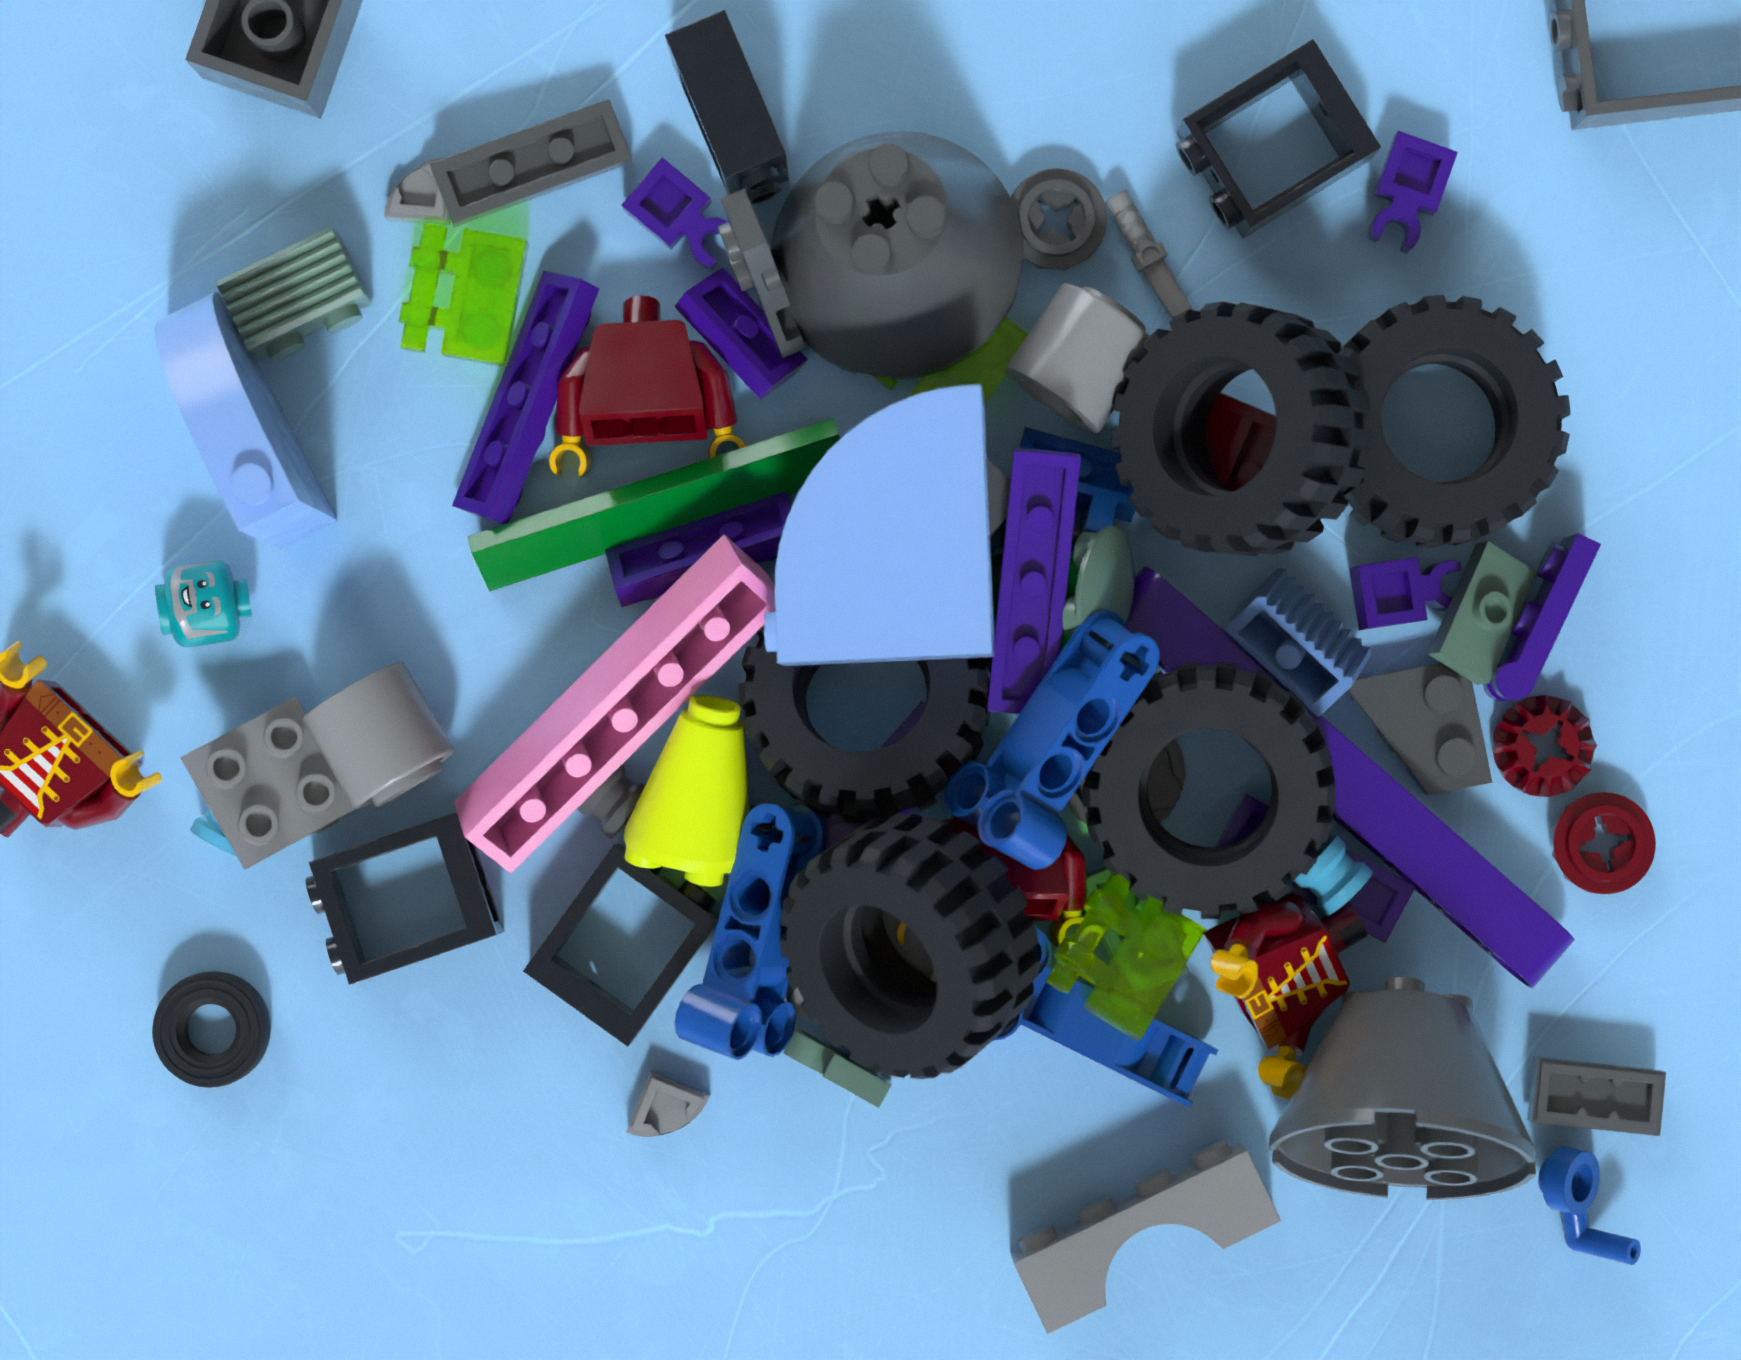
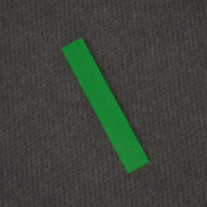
M834 418L470 535L468 536L471 553L490 592L606 554V549L785 491L787 495L799 492L811 471L828 450L840 440V435Z

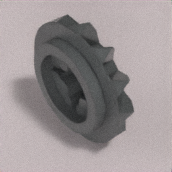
M1061 168L1042 170L1023 180L1011 195V200L1021 225L1024 258L1039 269L1049 268L1065 271L1088 260L1102 242L1107 226L1106 206L1095 185L1081 174ZM1038 200L1045 207L1049 206L1055 212L1063 207L1068 208L1074 202L1077 204L1072 209L1066 223L1070 230L1069 235L1074 239L1073 241L1067 235L1063 236L1057 230L1051 231L1048 235L1044 233L1039 238L1036 236L1045 221L1044 213L1041 211L1042 206L1038 203Z

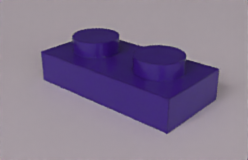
M723 267L687 290L674 306L760 400L794 376L808 361L801 351L782 358L763 310L745 291H741L739 284Z

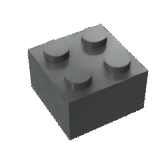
M206 0L185 60L203 79L321 119L363 1Z

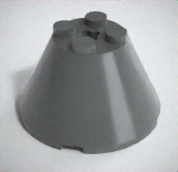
M896 131L872 134L855 139L839 146L813 164L792 188L781 208L773 232L771 254L790 303L787 309L794 317L803 341L815 353L833 365L854 374L859 372L872 376L892 377L893 380H908L932 375L955 366L971 356L994 335L1005 320L1017 295L1016 290L1024 258V244L1021 225L1011 197L999 178L983 161L965 148L946 139L919 132Z
M1394 977L1386 980L1385 990L1370 992L1352 991L1342 995L1341 1007L1269 1137V1151H1272V1163L1283 1172L1317 1186L1373 1197L1388 1198V1186L1427 1188V1200L1474 1198L1515 1189L1529 1182L1536 1174V1149L1473 1015L1472 999L1463 995H1441L1426 992L1423 981L1409 977Z

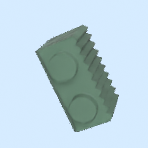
M331 226L216 281V285L247 349L258 358L269 355L272 361L283 359L301 350L306 345L303 337L313 334L316 330L326 327L328 333H334L354 325L363 318L360 309L369 307L372 304V300L341 236Z

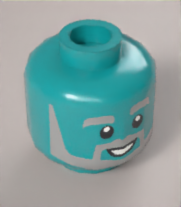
M216 560L174 566L166 572L164 584L155 585L156 603L162 635L172 634L176 643L182 647L189 648L235 640L240 632L239 618L252 616L247 580H233L230 567L223 561Z

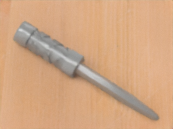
M1124 190L1109 198L1105 204L1111 215L1114 216L1116 223L1119 224V229L1124 238H1127L1126 241H1128L1127 243L1132 252L1135 253V256L1131 259L1138 272L1143 271L1168 314L1172 318L1188 309L1193 310L1163 260L1168 256L1162 242H1154L1155 240L1151 232L1147 230V225L1142 216H1139L1138 209L1134 206L1128 191Z

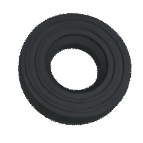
M218 971L194 974L182 979L171 987L161 999L152 1025L154 1047L159 1059L167 1070L188 1084L206 1088L225 1086L248 1075L263 1058L271 1033L270 1016L267 1006L256 989L236 975ZM206 1004H215L225 1008L235 1021V1038L230 1047L219 1054L201 1052L192 1044L188 1035V1023L192 1014L199 1007Z

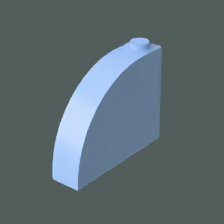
M214 292L158 320L155 323L154 329L155 340L170 388L192 439L237 530L278 548H283L337 521L255 355L244 344V340L233 321L222 295L219 292Z
M981 384L940 388L916 394L887 406L847 432L828 450L811 471L794 501L780 540L775 569V612H765L764 616L767 652L777 651V663L783 666L995 657L985 403Z

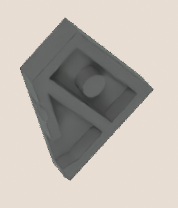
M745 188L720 198L728 222L717 227L741 291L754 288L782 358L806 349L794 317L787 309L790 306L789 300Z
M1436 663L1356 679L1353 686L1346 691L1352 701L1355 700L1376 727L1377 734L1388 748L1395 752L1405 764L1407 772L1425 795L1492 783L1472 681L1443 663Z

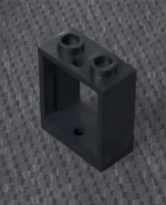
M720 11L665 34L673 67L727 195L745 188L751 205L759 204L778 195L782 191L779 184L789 180L786 153L726 11Z
M1314 39L1183 118L1177 131L1180 141L1175 143L1177 152L1189 172L1194 176L1202 173L1214 192L1209 197V202L1219 221L1228 230L1235 226L1242 239L1371 161L1381 148ZM1292 81L1339 157L1252 210L1205 134Z
M457 812L309 862L313 876L305 879L308 896L317 914L325 912L333 935L326 939L327 953L336 974L345 973L349 985L504 932L477 848L464 837ZM437 837L467 928L366 962L336 871Z
M615 844L523 972L628 1047L638 1036L718 924L719 915L711 910L717 900L701 887L687 879L681 887L677 886L659 873L664 866L642 868L632 865L624 858L626 848L620 844ZM619 869L696 924L634 1011L557 956Z

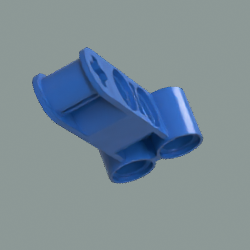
M1100 610L1087 616L1083 623L1077 627L986 765L976 761L968 762L959 767L951 776L944 795L945 807L948 812L977 828L979 836L985 844L1034 870L1044 869L1051 865L1061 854L1067 836L1066 825L1059 814L1148 684L1158 666L1160 653L1154 640L1148 635L1141 633L1133 634L1127 630L1124 621L1115 612ZM1091 632H1095L1111 643L1110 646L1105 648L1090 637ZM1127 652L1141 662L1142 667L1136 668L1121 656Z
M763 803L754 807L747 814L742 825L735 862L728 880L703 983L692 986L685 993L676 1011L674 1024L676 1034L680 1039L735 1060L744 1058L751 1050L770 1057L777 1056L786 1048L791 1040L795 1029L796 1011L792 1003L784 1001L789 983L786 976V968L790 966L788 957L781 956L780 932L787 927L781 925L780 921L784 900L789 897L790 884L797 873L806 868L808 862L823 851L826 833L824 822L818 812L811 807L793 805L784 809L778 804ZM757 825H774L773 831L756 830ZM795 836L812 837L810 842L794 841ZM769 886L771 897L770 903L767 906L765 894ZM751 949H753L755 957L753 968L751 967L749 960Z
M1036 928L1039 970L1038 977L1033 981V996L1028 1006L1019 1013L1018 1019L994 1040H1002L1014 1034L1020 1025H1023L1180 1104L1191 1107L1193 1101L1188 1097L1210 1053L1217 1055L1219 1049L1051 966V944L1046 935Z

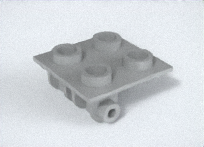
M296 697L180 758L244 870L314 832L320 833L339 822V818L357 809L350 803L304 725L302 719L306 714Z

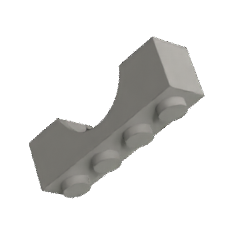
M1226 1140L1216 1142L1193 1154L1192 1159L1195 1165L1174 1175H1171L1168 1168L1153 1172L1134 1184L1137 1193L1116 1203H1113L1111 1196L1100 1198L1079 1209L1076 1212L1079 1221L1056 1231L1053 1224H1048L1021 1237L1018 1240L1021 1249L1011 1253V1257L1046 1333L1049 1334L1106 1306L1105 1283L1111 1261L1119 1248L1129 1238L1144 1229L1163 1224L1184 1225L1202 1232L1222 1249H1225L1280 1222L1281 1219L1248 1151L1240 1143L1229 1147Z

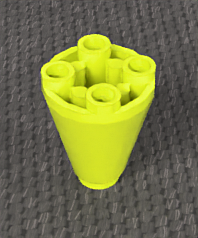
M694 695L690 697L688 709L681 711L626 824L623 840L626 844L624 858L627 862L642 868L664 866L685 871V879L702 886H719L723 883L724 873H731L742 825L747 814L750 812L745 727L742 720L739 719L740 705L729 699L712 695Z

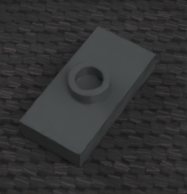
M1533 1056L1527 1120L1532 1123L1660 1136L1666 1072L1657 1069Z

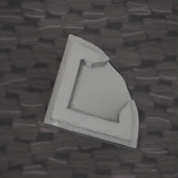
M444 158L430 160L421 164V167L412 171L397 187L395 186L388 197L384 217L388 221L450 225V217L430 168V163Z
M651 1071L626 1133L641 1137H654L677 1131L699 1115L706 1105L710 1094Z

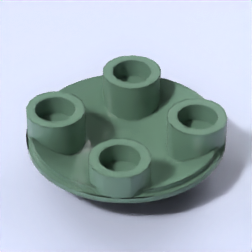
M1107 526L1098 533L1082 532L1076 541L1074 549V562L1079 570L1075 596H1071L1067 600L1062 618L1064 631L1067 635L1071 636L1087 616L1100 610L1115 612L1126 625L1134 596V563L1130 543L1124 531L1117 526ZM1091 632L1090 637L1105 648L1110 646L1111 643L1097 633Z

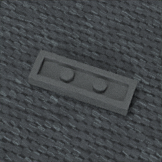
M610 99L430 163V168L454 228L625 166L632 162V157Z

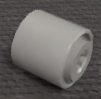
M1064 283L1009 361L1004 371L1020 388L1054 413L1086 431L1097 434L1113 412L1117 392L1125 393L1130 379L1126 378L1124 373L1133 357L1142 359L1148 352L1143 347V344L1149 335L1145 332L1144 324L1112 298L1091 287L1084 286L1080 288L1076 285Z
M397 662L386 666L351 684L313 708L302 719L354 808H362L371 803H374L376 807H380L400 797L439 773L443 769L441 763L455 751L454 746L404 662Z

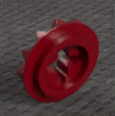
M1548 695L1528 697L1512 705L1498 721L1492 740L1494 761L1503 778L1517 790L1537 797H1550L1573 790L1583 777L1591 771V762L1597 747L1590 728V719L1573 706L1571 701ZM1556 723H1558L1555 730L1557 735L1555 736L1554 744L1562 749L1561 753L1567 755V759L1546 757L1542 760L1541 764H1537L1534 770H1532L1536 762L1534 757L1537 753V748L1529 743L1530 739L1521 735L1522 732L1545 735L1550 728H1554Z
M1600 792L1590 793L1565 806V810L1558 823L1552 828L1554 835L1553 858L1557 861L1564 874V878L1586 892L1605 895L1625 891L1637 884L1645 876L1654 859L1656 839L1650 819L1640 806L1619 794ZM1596 820L1598 824H1601L1602 830L1606 834H1616V836L1627 835V840L1618 841V845L1609 848L1610 859L1607 860L1609 870L1607 863L1603 862L1599 853L1579 851V846L1586 845V841L1595 838L1594 827L1597 826Z

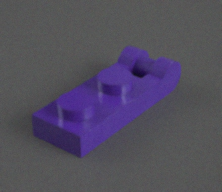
M1577 533L1563 538L1561 544L1556 542L1550 544L1540 561L1536 576L1544 580L1534 601L1525 599L1511 632L1512 635L1516 636V639L1504 664L1497 665L1490 683L1483 684L1484 691L1491 699L1499 702L1519 700L1528 696L1533 690L1601 546L1600 543Z

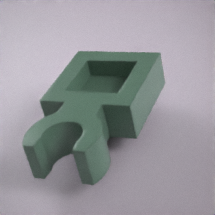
M799 1028L795 1029L791 1040L783 1052L790 1058L821 1073L824 1078L878 1108L892 1086L891 1079L880 1073L879 1065L874 1064L872 1067H865L850 1058L851 1051L847 1055L838 1049H833Z

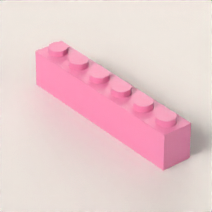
M724 534L454 801L464 837L511 874L764 625L765 612H775V585L768 573Z

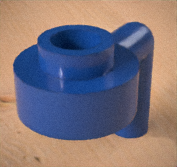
M1567 1146L1557 1148L1542 1163L1538 1184L1546 1204L1551 1209L1562 1212L1564 1238L1567 1246L1574 1251L1634 1265L1638 1261L1641 1252V1245L1637 1239L1589 1227L1588 1209L1596 1198L1600 1182V1169L1597 1158L1589 1151Z

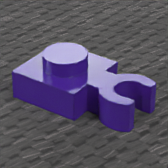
M1397 131L1391 142L1373 193L1374 196L1388 200L1390 203L1371 222L1368 232L1369 240L1377 242L1384 231L1385 224L1397 223L1403 228L1405 233L1400 251L1407 254L1416 245L1421 234L1420 222L1416 216L1417 211L1430 216L1437 212L1458 152Z
M662 157L621 204L623 210L670 250L684 237L690 242L693 257L701 266L713 270L717 265L714 257L703 249V243L710 235H720L717 226L725 224L727 221L720 218H706L703 216L704 211L712 203L711 197Z
M1418 557L1358 565L1349 568L1359 631L1428 620L1425 603L1435 610H1447L1452 597L1443 593L1440 581L1444 574L1462 570L1461 562L1448 560L1435 563L1427 567L1422 575H1420Z

